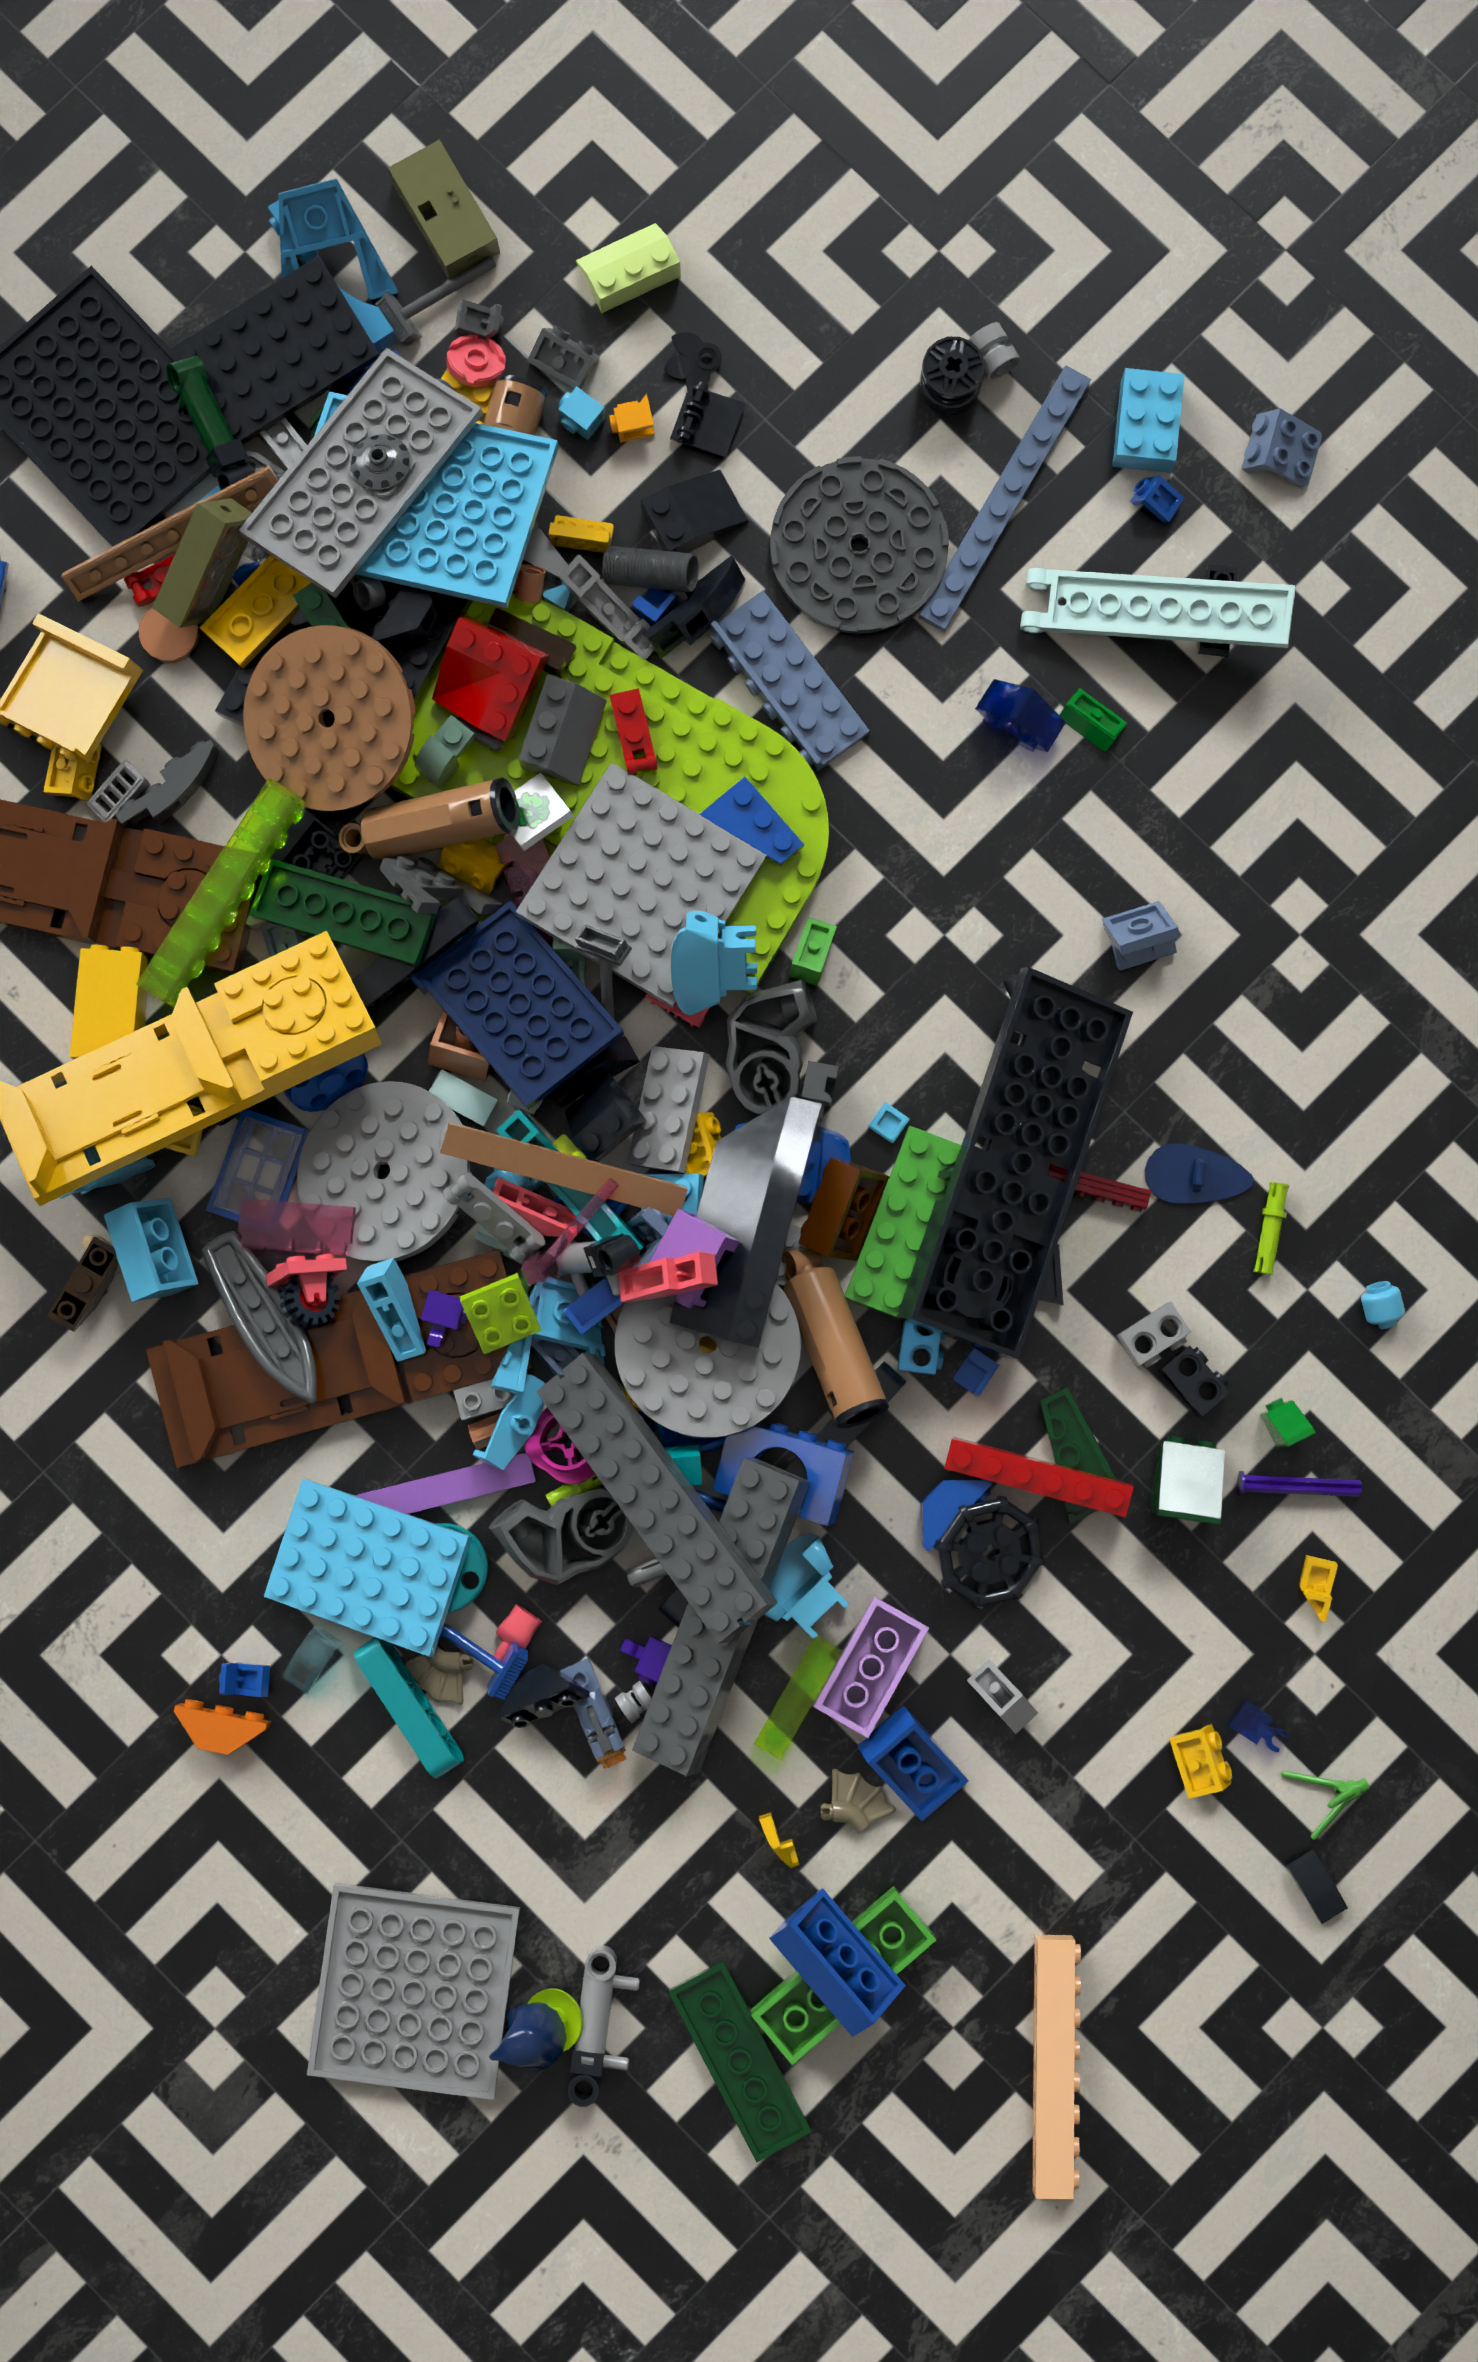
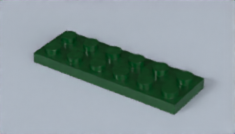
M271 858L268 860L249 912L252 918L312 936H317L327 931L332 942L419 967L437 914L416 913L411 908L413 905L411 899L410 901H405L401 896Z
M724 1960L668 1989L672 2001L756 2163L812 2133V2129L756 2021L751 2016V2012Z

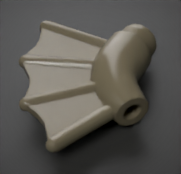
M437 1646L433 1657L420 1654L404 1662L419 1687L429 1692L436 1702L447 1699L463 1704L462 1672L472 1669L473 1657L468 1653L462 1654L461 1652H445Z
M837 1769L832 1770L831 1804L823 1803L820 1807L821 1818L824 1821L832 1820V1822L849 1823L858 1833L868 1827L870 1823L896 1811V1808L892 1807L884 1799L881 1786L876 1787L868 1784L859 1772L849 1775Z

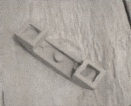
M577 555L558 578L579 603L629 651L646 660L653 652V649L643 633L651 626L644 619H640L599 578L600 575L580 555Z

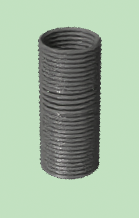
M609 546L605 551L602 562V575L607 585L690 593L696 587L699 574L698 559L694 553Z

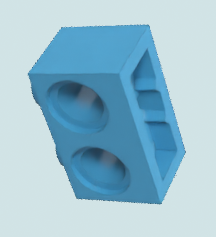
M904 1320L897 1371L934 1376L936 1369H942L944 1352L939 1351L940 1339H946V1336L934 1331L929 1336H923L917 1331L916 1324ZM923 1349L929 1354L930 1360L926 1366L921 1367L914 1363L913 1354L916 1350Z

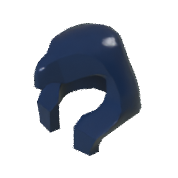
M540 2002L512 2008L506 2014L509 2031L498 2048L489 2055L490 2060L502 2061L534 2071L547 2069L561 2056L567 2039L564 2023L557 2011L547 2004Z

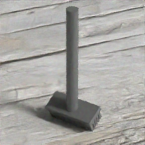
M489 256L403 308L396 297L388 292H385L375 305L380 309L399 341L409 346L416 339L422 338L411 321V317L496 267V263Z
M585 924L575 937L576 947L582 952L599 958L601 1002L605 1010L614 1019L612 963L621 966L632 950V947L623 938Z

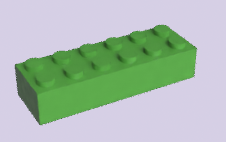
M909 1126L846 1289L845 1298L847 1301L896 1320H901L897 1318V1314L935 1201L944 1199L949 1181L937 1177L938 1173L955 1165L961 1148L960 1144Z
M895 1886L891 1887L852 1921L896 1975L936 1941L934 1933ZM796 1970L751 2009V2016L791 2065L796 2063L841 2024Z

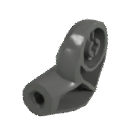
M803 979L764 989L744 998L727 1018L729 1047L726 1066L729 1080L736 1097L743 1106L756 1114H763L791 1096L795 1097L799 1090L800 1072L803 1066V1050L797 1037L817 1021L815 1004L809 987Z
M595 1489L562 1498L547 1512L521 1499L498 1515L490 1524L489 1530L511 1559L527 1575L534 1579L558 1585L578 1573L599 1569L616 1557L627 1545L633 1534L634 1526L608 1490Z

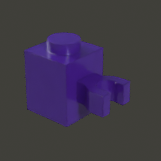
M429 1290L421 1320L433 1324L427 1344L441 1348L446 1328L460 1331L461 1325H467L468 1317L460 1302V1298Z
M650 1636L646 1647L626 1638L620 1651L640 1659L635 1669V1672L640 1674L638 1679L655 1687L672 1645Z

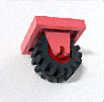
M334 1254L318 1255L315 1257L316 1260H305V1256H293L287 1258L286 1263L275 1265L276 1269L266 1274L267 1287L283 1286L282 1289L285 1291L280 1293L279 1298L284 1299V1301L280 1303V1308H286L287 1312L283 1314L285 1318L290 1316L293 1318L290 1322L291 1324L296 1325L300 1323V1328L305 1329L309 1326V1329L326 1323L335 1316L334 1312L338 1311L340 1307L336 1302L341 1300V1296L335 1295V1292L339 1290L338 1286L332 1287L330 1283L333 1281V1277L347 1270L346 1258H334Z

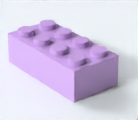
M873 1596L817 1695L813 1707L869 1738L929 1627Z

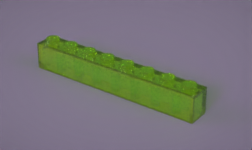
M269 777L136 985L171 1007L175 1006L181 990L188 986L193 977L197 978L203 971L206 964L204 959L210 951L214 952L221 943L222 937L220 935L226 925L231 926L236 920L239 913L237 908L241 902L248 900L254 892V882L259 874L263 875L269 869L272 862L270 857L275 849H280L285 844L288 838V833L286 832L292 823L296 824L303 816L305 802L300 796Z

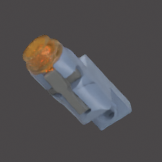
M586 1658L560 1670V1672L566 1674L589 1691L590 1697L577 1702L573 1707L597 1763L601 1762L603 1769H606L626 1760L624 1754L626 1748L590 1659Z

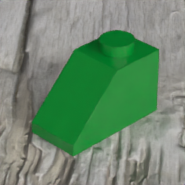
M1279 1398L1265 1405L1267 1411L1260 1414L1276 1447H1288L1316 1433L1293 1400L1284 1402L1282 1398Z

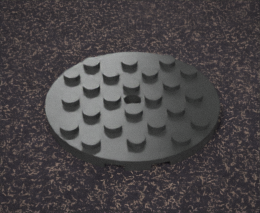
M861 456L839 458L835 462L821 467L817 466L798 479L785 494L777 508L770 538L772 567L776 579L789 601L806 617L824 627L857 634L873 633L892 628L905 622L920 611L931 598L942 579L946 568L949 547L947 523L939 508V503L930 489L913 473L895 463L884 459H864ZM862 538L867 542L868 547L861 552L853 551L851 542L854 539Z

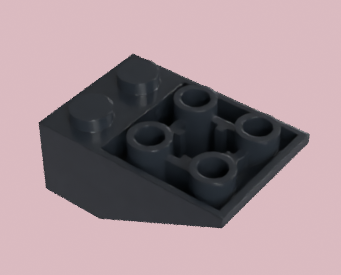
M286 797L282 799L248 842L268 860L271 858L343 880L362 857L361 854L344 851L340 846L337 834L293 798L289 800Z

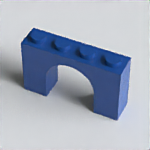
M771 1422L770 1426L759 1423L744 1432L726 1437L713 1491L730 1495L743 1458H756L760 1460L773 1447L786 1448L794 1452L802 1460L806 1468L807 1480L811 1481L803 1500L799 1517L826 1526L836 1523L854 1451L845 1449V1443L831 1439L828 1440V1443L817 1440L816 1434L806 1431H799V1434L788 1431V1426Z

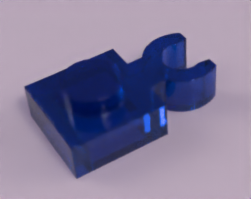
M1246 1700L1229 1724V1727L1256 1745L1263 1738L1266 1747L1274 1752H1279L1280 1749L1273 1745V1736L1280 1734L1286 1739L1289 1736L1281 1728L1269 1727L1273 1718Z

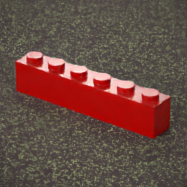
M953 1437L951 1440L944 1469L1125 1518L1134 1488L1133 1484Z

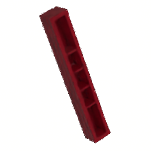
M1050 1165L1047 1175L1064 1181L1067 1171ZM1081 1172L1074 1192L1075 1196L1086 1198V1195L1094 1197V1201L1104 1203L1105 1200L1110 1201L1113 1206L1123 1208V1205L1131 1207L1130 1210L1141 1213L1142 1210L1145 1211L1148 1207L1152 1190Z

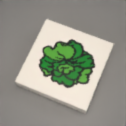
M541 773L514 791L519 805L520 820L517 830L509 833L522 850L525 851L574 817L570 809Z

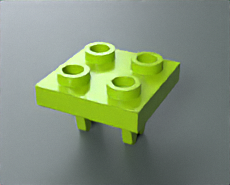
M518 1273L460 1296V1302L484 1354L542 1331Z

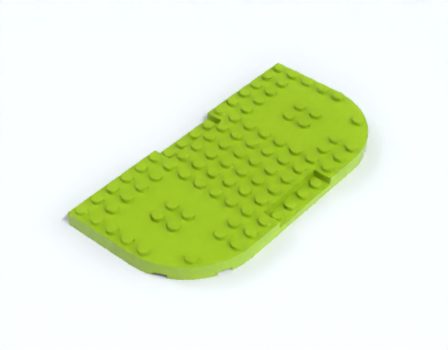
M515 594L511 595L507 608L473 601L465 616H470L482 623L483 621L488 623L494 610L499 608L575 644L577 649L562 679L577 683L607 700L579 786L544 776L574 817L525 851L522 850L510 833L483 838V840L500 848L512 856V859L540 874L611 762L627 771L609 695L639 688L658 770L649 772V769L638 771V775L634 776L698 814L703 812L745 776L804 844V847L782 866L766 858L725 926L756 925V936L746 937V939H756V953H746L747 963H757L758 971L757 973L746 974V977H757L758 986L819 882L825 864L829 837L828 812L820 784L805 758L790 742L771 728L719 698L716 700L615 643L614 638L549 602L541 600L538 603H527L518 600ZM442 657L415 706L416 715H413L412 732L415 736L412 749L402 772L390 788L409 799L503 777L508 780L515 791L538 775V773L522 769L519 763V756L547 674L555 675L544 670L542 671L513 739L504 741V746L499 752L492 751L489 747L473 740L457 759L459 767L440 789L416 770L415 760L430 735L433 737L450 715L454 718L459 717L432 700L443 661ZM644 751L633 753L634 760L646 757ZM741 990V991L744 992V993H746L747 995L751 996V995H753V993H754L755 990Z

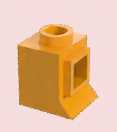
M647 393L640 403L637 400L618 404L617 408H614V415H609L612 434L618 433L620 443L655 435Z

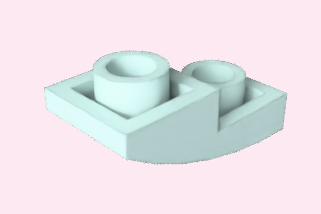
M440 1069L429 1092L444 1101L452 1110L482 1126L486 1123L498 1101L495 1097L443 1069Z

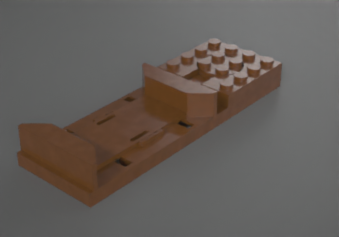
M0 799V924L87 944L104 945L121 951V947L138 948L139 952H142L146 957L230 976L241 971L251 932L246 922L268 863L262 854L145 828L144 831L124 827L117 819L113 818L104 823ZM76 826L87 828L83 842L73 840ZM55 909L66 911L62 929L51 927Z

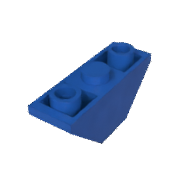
M942 1480L921 1502L922 1547L926 1551H929L932 1547L938 1550L935 1547L936 1539L941 1538L959 1511L958 1507L962 1504L968 1506L984 1502L991 1494L988 1488L992 1483L988 1480Z

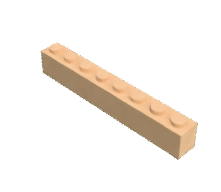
M1034 1935L1032 2191L1035 2199H1074V2189H1079V2170L1074 2169V2157H1079L1080 2145L1079 2137H1074V2124H1079L1080 2109L1079 2105H1074V2092L1080 2091L1079 2072H1074L1075 2060H1080V2041L1075 2040V2028H1080V2009L1075 2008V1996H1080L1081 1983L1080 1976H1075V1963L1080 1964L1081 1948L1080 1944H1075V1939L1072 1935Z

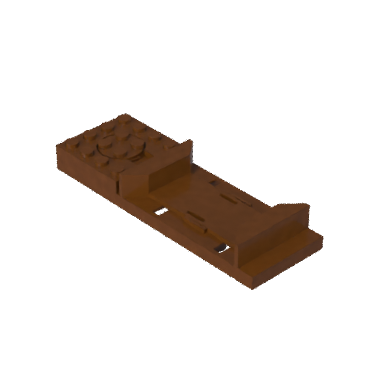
M499 1249L404 1276L408 1284L426 1351L424 1354L397 1362L361 1290L340 1295L341 1300L336 1302L340 1307L338 1311L334 1312L335 1316L329 1320L330 1324L311 1329L308 1326L304 1329L311 1345L316 1366L317 1401L314 1404L292 1394L270 1377L252 1356L235 1325L178 1341L166 1340L163 1341V1345L146 1349L176 1468L190 1466L451 1393L456 1389L494 1379L508 1345L484 1354L468 1320L466 1326L461 1325L460 1331L446 1328L442 1347H434L427 1344L433 1324L421 1320L429 1290L460 1298L462 1295L508 1277L509 1274L503 1252ZM219 1337L223 1354L212 1356L208 1340ZM530 1354L527 1371L534 1370ZM349 1394L353 1413L342 1415L337 1397ZM242 1424L246 1442L235 1445L230 1427Z

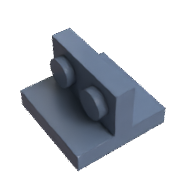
M1160 901L1102 919L1104 930L1112 942L1116 966L1120 971L1177 953L1175 939L1180 938L1179 930Z

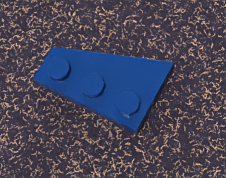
M745 776L699 814L766 854L768 859L780 866L804 847L803 842Z

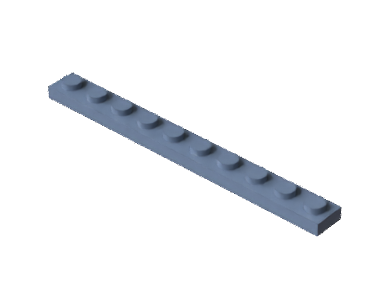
M1065 365L944 571L937 589L924 605L919 614V619L945 632L1091 382L1090 378Z

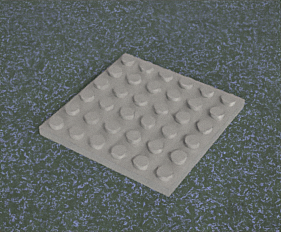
M611 762L516 910V915L599 964L598 957L582 952L576 947L575 937L585 924L625 939L627 944L632 947V950L621 966L612 963V973L673 1009L676 999L673 994L671 981V949L674 938L679 930L686 927L687 913L691 911L707 912L718 917L719 920H724L726 924L766 860L767 855L634 775H628L626 770Z
M335 1883L333 1885L307 2075L494 2100L500 2061L490 2060L489 2055L498 2048L503 2039L520 1907Z

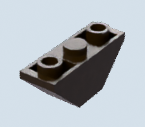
M95 1236L93 1237L47 1317L73 1332L78 1329L97 1308L113 1281L118 1265L114 1247Z

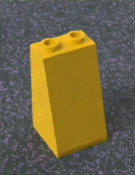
M94 944L90 945V949H80L69 1055L73 1060L145 1027L148 959L142 952H139L138 948L121 947V951L109 950L108 946Z

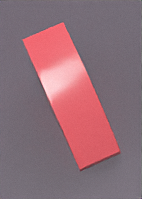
M696 1252L675 1259L662 1258L625 1269L618 1273L621 1302L666 1297L718 1285L714 1254Z

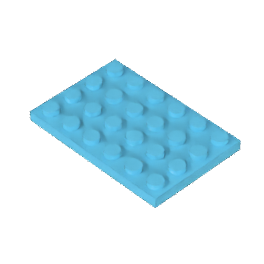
M302 1479L264 1597L428 1657H433L472 1536L309 1479Z

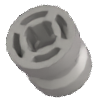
M641 1680L635 1683L629 1692H622L615 1697L617 1704L631 1723L639 1719L640 1713L648 1709L652 1699L651 1693ZM634 1695H635V1697L637 1698V1700L639 1701V1703L641 1704V1706L638 1704V1702H637L636 1699L634 1698Z

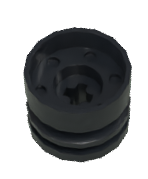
M948 336L937 340L927 349L920 374V393L924 402L932 410L943 415H957L967 411L976 402L981 391L985 361L980 349L974 343L962 337Z

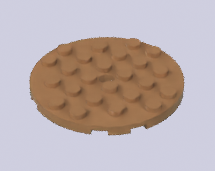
M320 625L304 628L284 637L271 647L258 663L251 676L244 701L243 720L245 737L258 770L266 781L281 795L289 800L293 798L300 805L310 809L321 811L347 810L359 807V805L377 798L392 785L402 772L409 758L415 734H412L413 715H416L412 691L408 689L402 674V668L385 647L360 631L347 627ZM327 710L332 711L335 717L331 727H326L323 721V712Z

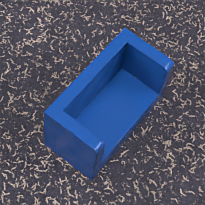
M606 1276L562 1311L580 1335H582L624 1302H621L620 1295H613Z

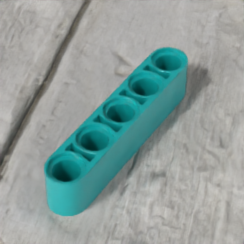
M374 1637L355 1650L354 1657L358 1666L428 1773L435 1779H438L461 1764L464 1758L459 1746L390 1642Z

